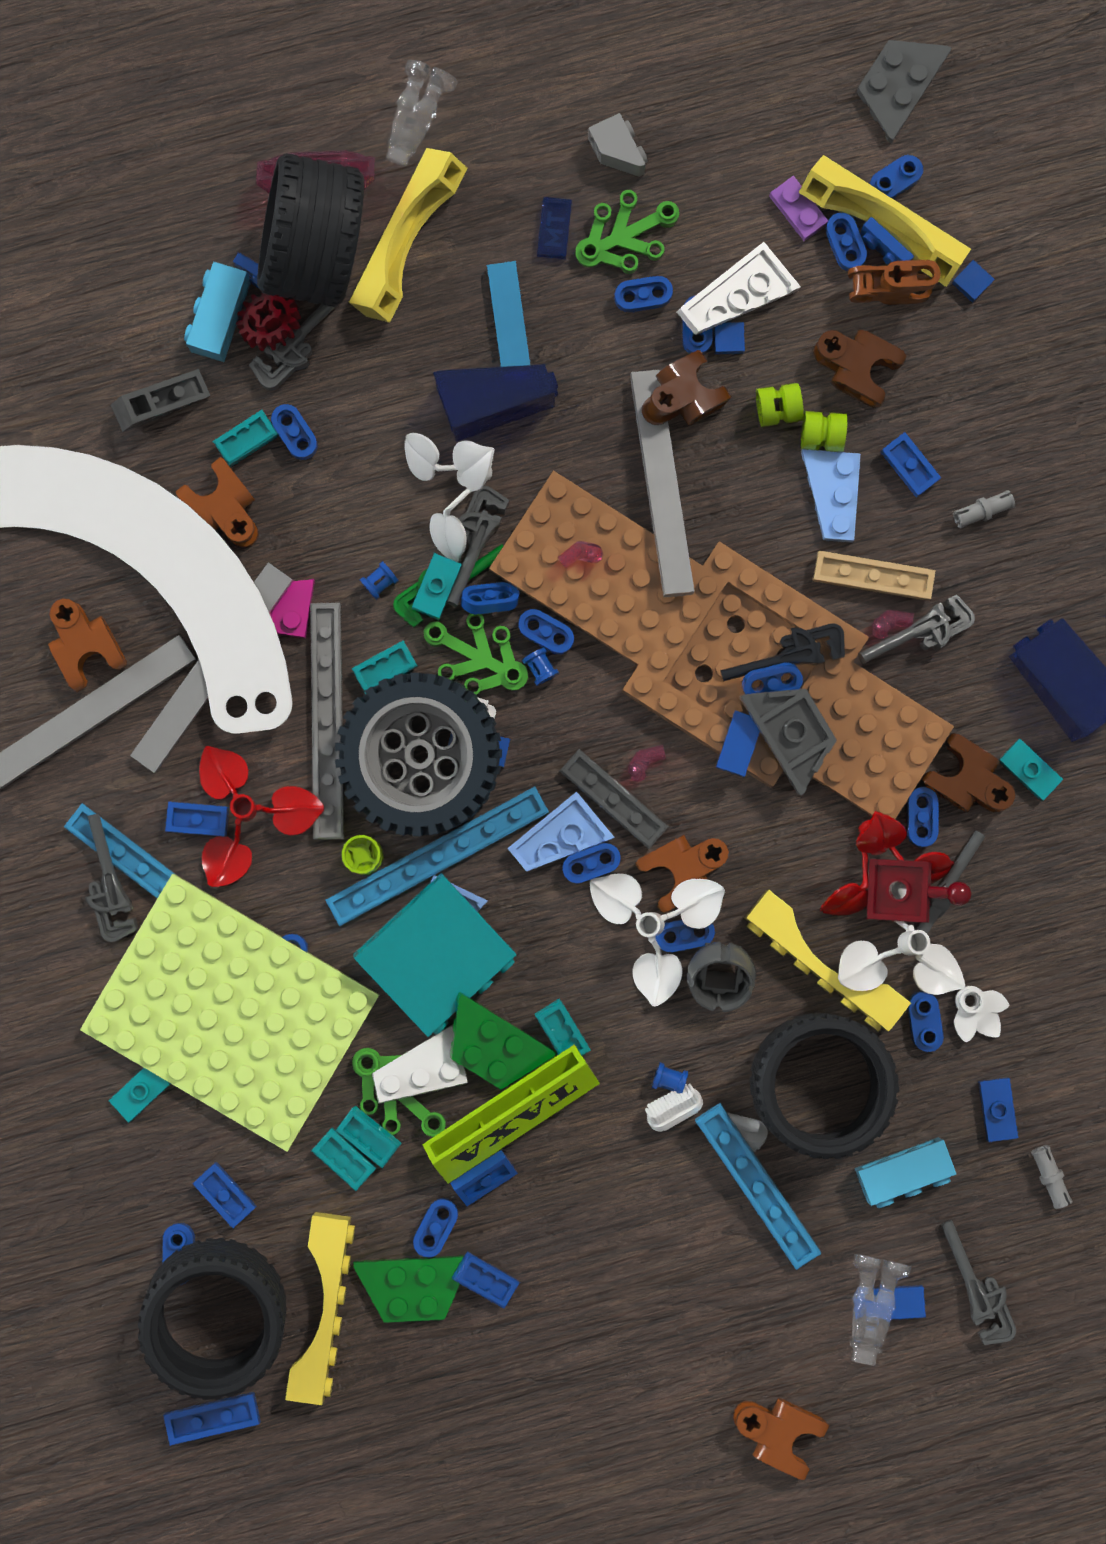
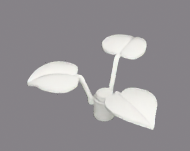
M418 433L407 434L405 439V455L407 464L415 477L422 481H428L434 478L435 470H458L457 480L462 486L467 488L444 509L443 514L435 513L430 520V534L437 549L448 559L461 562V556L465 551L467 542L466 531L461 521L457 517L450 515V512L469 493L480 490L486 481L491 479L494 448L481 446L472 441H461L455 445L453 450L454 465L437 464L439 451L429 438Z
M611 874L590 880L593 902L606 920L615 924H624L629 921L632 912L635 913L637 930L642 936L648 937V941L653 945L656 955L646 953L637 959L633 966V979L637 988L652 1006L655 1007L664 1003L679 987L683 971L677 956L673 954L662 955L655 936L663 932L665 920L681 914L684 924L691 928L700 929L711 925L720 913L725 894L724 887L707 879L686 880L680 883L671 895L672 902L678 909L660 915L655 912L641 914L640 910L635 907L642 899V890L637 880L627 874Z
M896 882L892 887L893 896L897 899H902L906 895V886L902 882ZM894 921L906 930V932L899 936L897 948L878 955L877 949L872 943L860 940L849 944L844 949L840 958L838 980L841 985L850 990L867 991L880 986L888 975L887 967L881 960L901 953L908 956L916 955L915 958L919 962L913 968V978L918 988L923 992L939 995L965 988L962 971L950 951L942 945L930 944V938L926 932L914 930L913 925H908L904 921Z

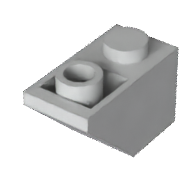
M620 113L588 128V140L600 164L638 177L645 174V163L648 162L642 146H636L633 137H635L634 130L628 120L624 122Z

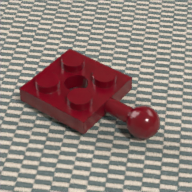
M870 859L867 919L928 923L930 898L948 899L953 905L963 906L971 899V889L963 882H954L949 887L931 886L932 862ZM896 882H902L906 886V895L902 899H897L892 894V887Z

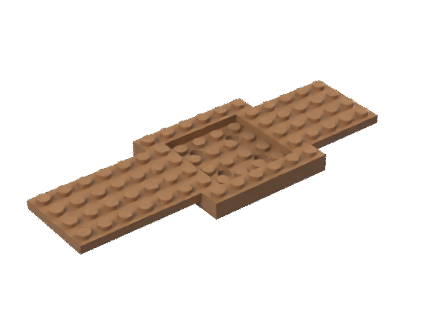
M553 470L493 561L489 571L637 665L634 673L622 689V693L718 755H720L734 711L749 715L739 698L740 695L745 694L742 689V681L745 676L723 682L720 670L776 656L778 651L786 649L781 647L780 640L783 636L790 634V628L808 630L831 623L838 624L844 631V658L831 660L829 655L830 649L825 645V641L829 640V638L826 637L815 640L816 643L820 642V653L824 656L825 660L823 664L796 665L803 676V684L800 689H807L837 739L831 751L824 757L820 769L817 773L815 772L812 778L871 816L874 811L896 819L954 726L854 663L858 653L869 637L721 542L717 543L703 566L689 557L695 591L693 595L664 598L654 534ZM737 617L743 621L744 628L741 632L733 633L728 629L727 621L730 618ZM701 666L708 667L712 672L711 680L708 682L697 680L695 676L697 668ZM783 674L781 680H788L791 674ZM754 681L752 687H759L761 685V681ZM759 733L746 773L772 788L782 774L783 769L762 734Z

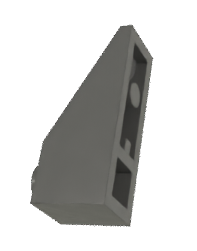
M196 369L122 395L111 404V407L122 432H125L209 398L210 393L200 370Z

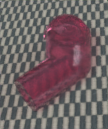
M578 541L557 558L567 569L577 560L598 563L603 558V552L597 544Z
M894 610L885 611L872 624L873 636L878 639H884L888 636V631L894 626L910 627L913 624L914 614Z
M663 745L639 750L635 753L628 765V773L631 774L633 781H643L647 776L645 771L650 763L666 759Z

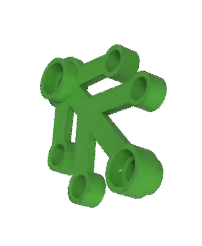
M625 190L620 195V209L612 234L600 240L604 224L611 218V208L606 203H599L594 208L595 220L589 238L581 240L576 247L575 254L578 262L585 267H595L600 263L620 268L626 274L634 273L638 268V258L633 254H626L621 257L608 252V250L616 246L646 255L653 261L660 260L664 255V245L660 241L647 243L634 239V237L657 225L665 228L674 226L679 219L678 206L670 201L662 202L657 207L655 213L627 226L631 210L637 205V195L632 190ZM630 196L634 201L631 204H626L623 199ZM669 208L673 211V214L665 216L662 211ZM604 209L608 212V215L600 217L597 212ZM658 247L661 252L654 255L650 252V249ZM593 248L596 252L594 255L589 256L585 253V250ZM632 260L635 265L632 268H627L624 262Z
M469 614L466 619L467 626L473 632L477 649L448 634L446 627L440 622H431L425 627L424 638L429 645L438 647L443 644L471 659L456 665H441L438 669V676H442V670L445 668H450L453 671L452 676L449 678L452 681L455 677L485 668L497 673L481 680L469 678L465 681L464 686L466 689L471 682H476L479 685L478 690L473 692L476 695H479L481 691L501 685L508 690H519L527 683L528 671L521 662H517L514 659L509 642L510 631L507 627L498 626L493 630L492 634L495 643L499 644L503 663L491 655L483 628L484 617L482 614ZM477 616L481 619V623L479 626H472L470 619ZM433 628H438L441 631V635L438 638L430 636V631ZM503 630L507 633V637L505 640H498L496 633ZM516 670L519 673L518 679L510 680L507 676L509 671Z
M363 1048L354 1055L352 1067L355 1073L362 1077L363 1100L360 1103V1109L365 1114L372 1115L379 1108L378 1100L374 1097L372 1073L402 1055L380 1056L372 1048ZM365 1057L373 1060L371 1068H365L362 1065V1060ZM413 1096L398 1099L422 1121L421 1127L426 1135L434 1137L445 1129L446 1120L441 1113L430 1112ZM366 1100H372L375 1103L373 1111H367L364 1108ZM396 1100L384 1103L385 1120L382 1127L390 1134L395 1135L401 1128V1122L397 1118ZM431 1118L439 1120L440 1126L437 1129L429 1127L428 1122ZM387 1121H395L397 1129L389 1131L386 1128Z

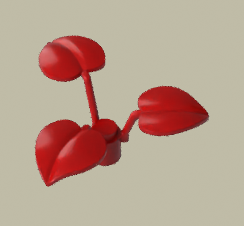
M206 746L199 765L201 785L204 791L216 800L226 798L231 792L233 799L230 803V810L236 817L234 841L229 837L217 836L206 843L202 852V865L208 885L210 887H223L241 879L248 872L252 863L250 848L238 844L241 836L242 821L252 820L256 816L257 811L274 813L273 824L277 830L285 835L295 836L310 829L324 812V805L314 794L296 786H285L276 790L272 795L274 808L256 805L251 797L245 794H238L236 789L243 787L248 780L249 769L245 760L232 751Z
M874 811L872 818L859 826L858 831L860 834L857 837L856 846L862 852V884L859 886L856 883H850L836 890L823 903L820 908L821 912L830 915H850L861 911L867 906L868 853L880 855L889 848L897 860H904L895 848L907 836L905 827L900 822L888 815ZM929 852L914 860L932 862L931 884L944 877L954 864L948 855L941 852Z

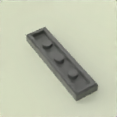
M580 749L576 751L560 770L567 779L648 849L652 847L669 827Z

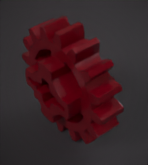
M264 293L259 298L254 294L251 295L253 301L251 303L243 302L245 311L237 313L240 320L236 322V325L240 330L239 333L243 340L247 341L251 348L257 345L260 351H264L268 345L274 351L277 343L286 346L285 339L287 337L295 338L292 330L300 329V324L297 320L301 319V314L294 299ZM281 308L286 311V314H283ZM252 326L255 327L257 332L252 330Z

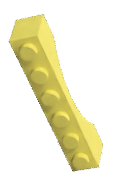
M426 148L349 301L351 305L366 317L391 322L403 298V269L415 237L431 214L455 194L468 169L451 152Z
M824 155L810 170L799 191L801 195L824 209L840 211L867 221L872 216L914 255V260L935 261L941 272L938 282L946 287L971 250V248ZM922 269V270H921L922 272H924L925 274L929 275L930 277H933V276H932V273H931L929 270H927V269Z
M766 890L744 917L749 922L746 927L758 937H761L763 934L773 941L770 946L782 956H785L786 953L796 959L793 964L806 975L811 971L819 978L817 984L830 994L836 991L843 997L841 1003L853 1013L859 1010L867 1017L864 1021L877 1032L881 1028L889 1032L910 1006L911 1002L888 984H881L877 988L867 991L850 990L841 985L838 980V973L824 965L811 952L803 940L795 921L793 908L770 890Z
M315 1212L312 1215L308 1248L316 1260L322 1278L324 1292L323 1313L313 1342L290 1368L285 1399L287 1401L322 1405L325 1396H331L333 1378H328L329 1367L335 1366L338 1348L332 1347L334 1335L339 1336L342 1317L337 1316L338 1305H344L346 1286H341L343 1274L348 1275L351 1256H346L347 1243H353L355 1226L350 1225L351 1217Z

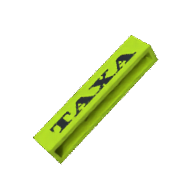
M574 1044L422 1145L432 1165L449 1184L600 1083Z

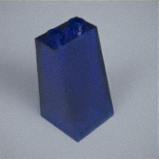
M545 364L433 372L436 388L456 442L555 407V397L558 396V384L553 371L547 372Z
M1063 618L1055 623L1050 619L1037 628L1039 635L1032 640L1026 636L1013 645L1016 651L1009 658L1071 742L1088 736L1106 723V667Z

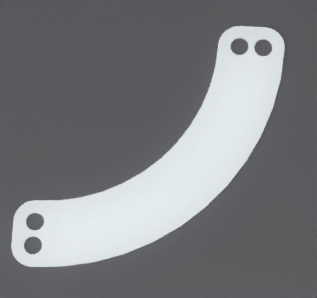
M0 446V528H37L68 534L97 545L137 570L163 596L187 631L198 655L206 681L212 718L222 730L234 734L271 730L279 727L288 719L292 710V695L286 660L274 622L258 588L239 558L204 519L186 503L157 483L115 463L89 454L54 447ZM263 692L273 694L277 701L276 708L269 714L260 713L255 706L256 698ZM233 696H241L247 702V711L239 718L231 717L226 710V704Z

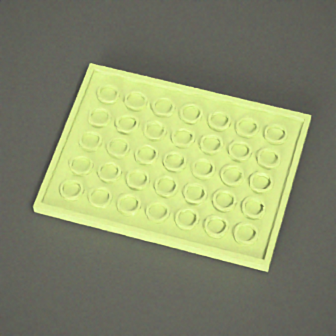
M172 874L80 1030L288 1152L380 994L314 955L305 952L297 945L283 939L280 935L176 874Z

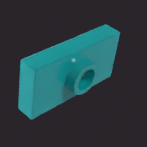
M260 410L215 439L213 443L229 467H232L277 438L279 434L264 411Z
M434 553L413 602L412 609L439 620L462 564Z
M403 640L351 669L363 691L371 686L379 685L378 682L383 679L394 678V675L407 674L418 668Z
M1018 739L999 759L1000 763L1040 801H1044L1063 780L1021 739Z
M560 998L534 1014L558 1055L574 1044L582 1056L591 1051Z
M143 1068L109 1102L130 1123L167 1089L171 1083Z
M356 1105L336 1129L337 1133L381 1168L388 1163L402 1144Z
M333 1127L311 1150L355 1191L377 1168L352 1144L337 1133Z

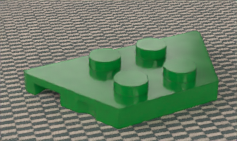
M458 993L457 1013L453 1025L454 1037L450 1049V1058L502 1090L556 1055V1052L465 994Z
M465 1255L354 1261L353 1267L384 1323L445 1320L460 1285L452 1279V1276Z

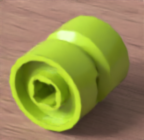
M798 383L781 385L779 390H776L773 386L756 389V405L761 427L778 425L780 420H784L786 423L803 421V400ZM779 399L780 411L775 412L774 400Z
M805 411L801 430V449L818 451L821 446H824L826 451L843 453L847 434V414L829 413L827 417H824L822 412Z
M356 835L348 839L341 852L345 867L351 872L360 875H370L376 872L381 867L384 859L381 845L373 838L365 835Z

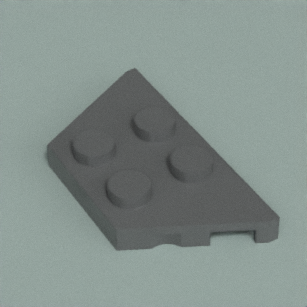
M888 40L862 80L857 93L863 103L869 107L874 121H878L886 134L885 138L889 143L892 144L950 54L951 47Z
M807 689L740 695V700L795 791L801 796L807 790L806 787L815 772L817 773L823 764L824 757L831 751L837 741Z

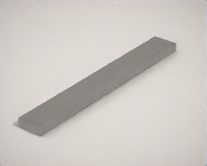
M660 370L631 372L630 381L663 597L693 595L695 591L668 421L662 425H652L642 415L643 403L657 387L661 386L655 377Z
M268 562L254 581V584L258 588L270 614L294 580ZM199 660L130 755L153 773L159 770L209 700L206 681Z
M310 603L313 794L324 805V812L313 824V839H344V784H340L338 776L342 775L341 769L336 768L335 759H339V751H335V743L340 742L341 735L337 733L339 727L343 726L341 604Z
M180 635L176 636L0 752V790L197 661Z

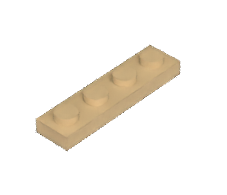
M818 551L813 581L930 601L936 570Z

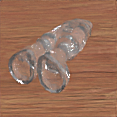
M408 60L404 72L408 76L407 87L397 100V110L392 124L390 139L386 143L389 149L385 158L404 167L407 166L410 156H415V150L422 143L432 120L436 117L439 97L443 92H453L458 83L455 77L444 70L433 67L431 72L430 67L426 63L417 60ZM429 78L425 95L421 101H418L420 90Z
M855 1253L854 1265L859 1270L860 1281L859 1287H857L852 1297L854 1309L852 1341L850 1342V1346L853 1347L851 1361L875 1366L877 1353H882L880 1347H882L887 1336L892 1312L896 1309L894 1291L897 1282L910 1275L912 1266L883 1259L880 1288L877 1295H874V1283L882 1259Z

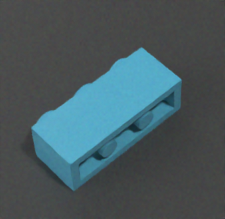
M214 261L211 270H206L203 278V287L205 288L202 297H198L195 301L193 313L196 315L193 324L187 326L184 341H186V345L192 353L221 362L225 361L236 328V322L239 319L237 313L242 310L243 302L250 286V277L246 271Z
M939 1137L854 1168L867 1203L871 1206L876 1205L877 1208L894 1203L893 1198L903 1194L906 1198L920 1194L922 1192L921 1188L933 1184V1187L947 1184L951 1181L950 1177L957 1174L945 1141Z

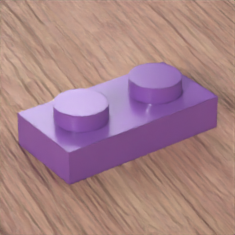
M793 175L770 192L769 197L805 242L824 228L828 220L814 202L799 193L802 186Z

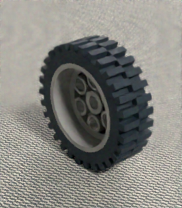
M411 673L394 675V678L383 679L378 682L379 685L369 687L364 691L366 694L362 698L358 697L352 703L354 705L352 711L346 712L343 717L346 719L345 725L340 726L337 733L341 735L340 742L335 743V751H339V759H335L336 768L341 769L342 774L338 776L340 784H345L347 791L344 793L348 800L353 799L356 803L353 807L359 813L364 812L367 815L365 819L371 823L380 824L381 829L396 831V834L399 835L409 834L412 836L438 834L466 822L468 818L474 816L479 811V808L490 798L489 794L495 789L497 784L495 780L501 770V766H499V760L502 758V749L499 748V741H501L500 733L496 732L494 725L497 724L494 718L490 717L487 712L489 710L487 706L477 699L478 696L472 691L467 690L464 685L449 678L433 674ZM417 716H422L426 721V728L421 733L415 732L412 728V721ZM444 729H448L453 735L452 743L449 746L441 745L438 740L439 733ZM393 732L398 733L401 737V745L395 750L390 748L387 743L388 736ZM420 745L424 746L428 751V758L423 763L416 761L414 758V750ZM445 759L451 760L455 766V770L450 776H445L440 770L441 762ZM394 762H398L403 767V775L399 779H394L389 773V768ZM421 775L427 777L430 781V787L425 793L420 792L416 788V780Z

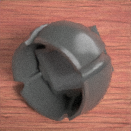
M721 942L705 943V946L700 948L689 962L687 983L694 999L702 1007L710 1011H714L716 1007H720L723 1012L733 1011L743 1006L752 995L755 987L756 969L751 957L741 946L733 943H728L727 945L721 944ZM713 963L735 965L734 973L708 971L707 967Z

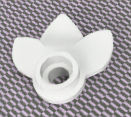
M965 986V988L960 989L955 997L958 1011L954 1018V1027L959 1037L964 1042H968L973 1038L976 1031L985 1036L999 1037L1001 1023L998 1013L1009 1007L1006 998L997 991L982 992V990L975 986ZM968 995H972L975 999V1003L970 1007L965 1003V998Z

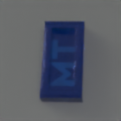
M543 197L537 257L566 259L572 208L571 199Z

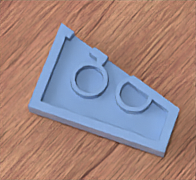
M802 449L801 455L808 474L807 478L812 490L823 540L853 543L861 454Z
M575 792L513 843L508 850L528 872L615 837L582 797Z

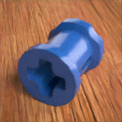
M383 561L379 563V568L367 578L362 577L359 579L376 600L380 598L379 594L388 586L399 582ZM383 575L385 576V578L382 579L378 584L374 585V583L378 579H380Z
M545 647L532 652L522 660L524 664H528L536 679L534 681L536 686L551 680L559 674L558 669H554L548 660Z
M659 1062L652 1088L657 1089L660 1087L673 1092L676 1091L677 1094L683 1093L688 1071L679 1072L667 1068L664 1063Z

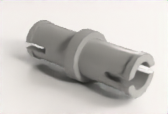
M1006 490L988 499L982 497L977 499L975 504L953 511L955 523L958 524V528L961 529L979 520H990L992 515L1014 508L1015 500L1010 491Z
M1043 1145L1032 1150L1031 1154L1041 1174L1039 1179L1041 1184L1046 1185L1053 1202V1207L1059 1209L1071 1204L1073 1201L1062 1179L1064 1177L1063 1171L1058 1169L1050 1146Z

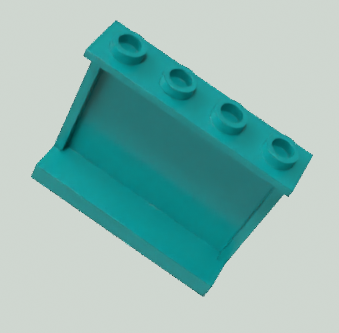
M440 873L353 954V957L422 1032L429 1037L432 1033L435 1035L439 1034L448 1025L447 1019L453 1013H457V995L459 992L469 998L476 992L479 994L483 993L493 983L491 978L499 971L501 973L506 972L514 964L513 958L517 954L450 881Z

